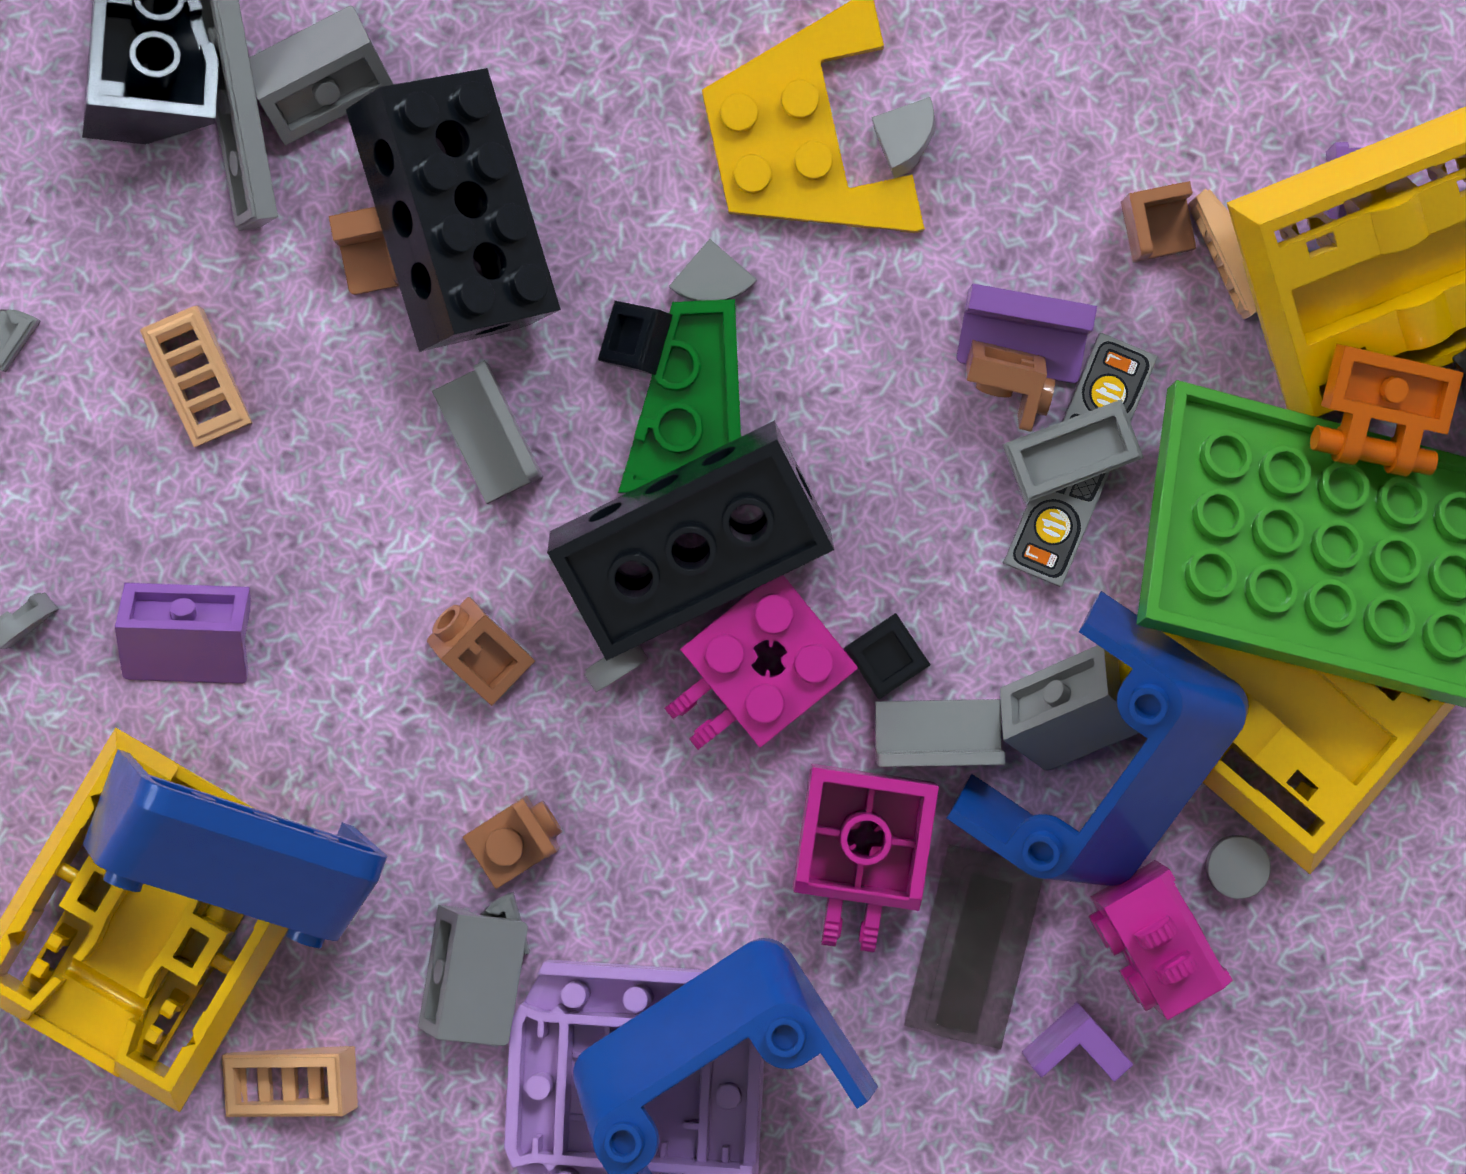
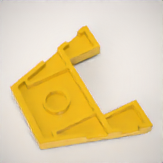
M851 0L702 89L729 214L838 224L868 229H886L907 233H918L925 230L913 174L850 188L847 184L821 63L883 50L884 43L874 0Z

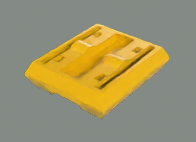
M1466 106L1227 202L1244 261L1242 263L1270 358L1274 363L1288 410L1314 417L1334 411L1333 409L1321 406L1336 344L1440 367L1453 363L1452 357L1466 349V189L1459 192L1457 181L1460 180L1466 183ZM1455 159L1459 170L1447 174L1445 163ZM1427 169L1428 176L1432 181L1417 186L1407 176ZM1344 204L1346 216L1331 219L1323 212ZM1307 219L1311 230L1299 234L1296 223ZM1279 230L1284 241L1277 242L1274 231ZM1316 239L1317 245L1320 248L1309 252L1306 242Z
M1163 632L1237 682L1246 693L1248 699V714L1241 732L1202 783L1308 874L1314 871L1455 707L1453 704L1385 687L1379 689L1373 684ZM1118 659L1120 684H1122L1132 668ZM1231 748L1245 760L1258 765L1317 816L1306 831L1258 789L1250 786L1221 761ZM1298 771L1316 787H1310L1301 781L1293 789L1286 782Z
M115 727L0 918V1008L114 1076L125 1080L167 1106L181 1112L286 935L288 928L258 919L249 939L237 959L233 961L223 955V952L245 915L147 884H143L141 892H132L116 887L103 880L106 870L97 866L90 855L80 871L70 866L83 845L117 749L130 753L149 775L254 808ZM62 879L71 884L59 904L65 911L23 981H20L7 972L45 911L46 904ZM62 946H69L55 969L43 960L49 949L57 953ZM215 968L227 976L208 1008L203 1011L193 1028L191 1040L186 1046L181 1048L171 1067H168L159 1062V1059ZM176 1012H181L168 1035L163 1033L164 1030L155 1025L160 1015L171 1019Z

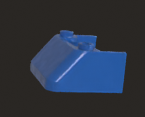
M1102 591L1094 600L1079 633L1132 668L1118 691L1117 707L1122 719L1130 727L1148 738L1080 832L1055 816L1047 814L1032 815L973 774L970 775L946 819L1033 877L1115 886L1126 882L1134 875L1241 732L1246 721L1249 704L1246 693L1237 682L1162 631L1136 625L1137 615Z
M117 749L83 842L84 848L94 863L106 870L103 880L111 885L132 892H141L143 884H147L288 928L287 938L318 949L322 948L325 940L338 941L378 883L388 857L354 826L342 822L338 834L335 835L149 775L130 753Z
M759 938L748 942L588 1047L579 1055L573 1068V1081L594 1151L608 1174H652L647 1165L654 1159L658 1151L659 1133L644 1105L748 1037L767 1063L781 1069L800 1067L821 1054L857 1109L870 1100L878 1085L785 945L770 938Z

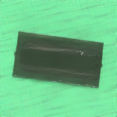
M948 844L904 1026L928 1031L950 1040L980 1044L997 1049L1002 1048L1043 881L1042 878H1036L1025 873L996 852L989 854Z

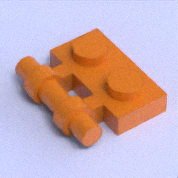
M1336 344L1321 406L1342 411L1344 414L1341 425L1337 429L1320 425L1314 427L1310 437L1311 450L1331 454L1333 461L1348 465H1355L1358 460L1383 465L1387 473L1406 477L1411 472L1432 475L1437 468L1438 453L1434 450L1420 448L1424 430L1448 435L1464 372ZM1371 418L1397 424L1395 434L1390 441L1367 436Z

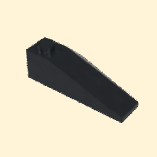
M93 0L82 138L146 145L215 123L219 60L213 42L210 43L200 0Z

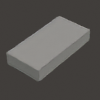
M1122 399L1002 445L1024 503L1144 458Z

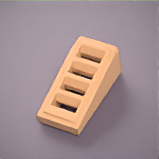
M1204 189L1189 202L1190 212L1238 314L1244 320L1252 316L1257 310L1242 263L1244 261L1229 211L1210 189L1208 191Z
M196 305L140 329L151 358L195 448L252 424V420L203 308ZM189 331H195L198 340L173 351H167L164 342ZM205 353L209 364L178 376L174 366ZM211 378H217L220 385L219 388L188 400L185 393L186 389ZM227 400L231 408L230 411L203 423H198L194 413Z
M355 1046L231 1052L222 1055L226 1117L344 1116L358 1108ZM298 1067H307L309 1098H299ZM323 1067H327L329 1097H325ZM246 1068H257L259 1101H248ZM272 1068H281L283 1099L273 1100Z

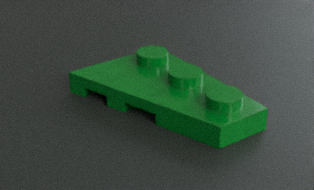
M735 299L672 302L669 314L673 315L656 375H652L627 465L619 487V494L628 493L741 437Z

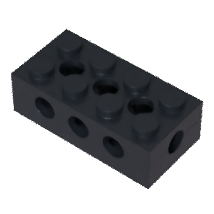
M488 68L379 87L346 109L419 352L529 326L561 310Z
M774 420L551 530L547 553L604 658L608 661L833 551L834 545L831 528ZM743 505H754L763 511L757 518L749 521L740 520L732 515L735 509ZM686 533H696L706 539L702 545L695 548L683 547L675 540ZM629 561H639L647 565L649 570L640 575H629L624 573L619 567Z

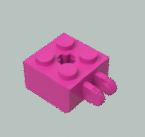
M782 575L753 589L680 649L702 678L664 709L672 719L677 716H683L697 705L699 698L713 689L727 708L715 718L706 720L694 730V735L689 740L697 750L707 744L736 719L755 743L762 747L856 671L858 667L785 576ZM764 640H768L769 647H772L773 642L777 641L786 650L780 658L784 668L776 675L770 676L769 669H766L765 674L761 675L752 666L758 658L753 648Z
M811 763L792 887L795 893L828 897L821 945L835 947L837 940L841 936L843 900L866 903L864 920L860 925L858 941L861 944L860 950L875 952L882 906L915 911L920 910L939 786L935 782ZM861 821L875 822L872 825L875 832L882 831L880 843H870L867 852L864 853L854 851L857 846L855 841L847 842L850 829H859Z
M1154 860L1138 869L1126 882L1115 886H1108L1090 896L1098 911L1088 917L1107 949L1109 948L1114 956L1120 952L1124 955L1129 965L1119 970L1136 1002L1140 1003L1145 1011L1154 1007L1163 1017L1169 1020L1224 989L1233 980L1227 969L1220 965L1197 920L1174 883L1176 879L1171 870Z

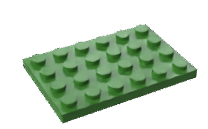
M1176 380L1168 387L1136 625L1466 708V457L1420 445V448L1434 450L1438 453L1437 468L1430 476L1411 472L1406 477L1390 474L1384 470L1383 465L1360 460L1355 465L1339 463L1332 460L1331 454L1311 450L1310 437L1316 425L1337 429L1341 425L1340 423ZM1370 431L1367 432V436L1388 441L1392 438Z

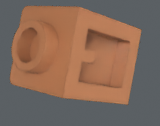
M972 340L966 362L967 381L975 382L978 390L996 397L1007 398L1011 397L1013 392L1021 393L1018 426L1019 429L1031 432L1036 414L1047 416L1054 393L1055 379L1047 378L1045 357Z
M467 597L460 605H453L446 609L435 621L432 629L433 633L427 638V643L437 656L491 706L535 662L531 655L496 624L471 597Z
M526 795L465 834L463 839L495 889H498L544 858H548L556 853L560 847L554 837L561 834L562 829L544 801L533 806Z

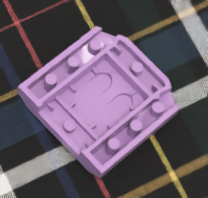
M547 960L543 963L538 972L539 976L525 1001L520 1004L513 1017L509 1038L504 1149L512 1168L516 1167L519 1174H608L594 1151L573 1081L575 1062L579 1055L588 1047L705 970ZM749 1037L644 1105L659 1133L658 1151L654 1159L647 1165L652 1174H759L764 1059L758 1053Z

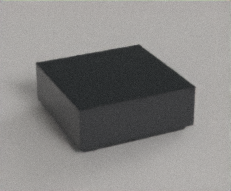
M614 300L598 361L656 375L673 315L659 309Z
M894 613L844 647L878 699H881L931 665L897 613Z

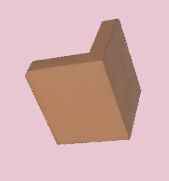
M1190 181L1129 193L1121 201L1133 263L1196 249L1187 198L1193 194Z
M375 207L328 216L333 241L340 246L348 290L351 294L358 295L399 286Z

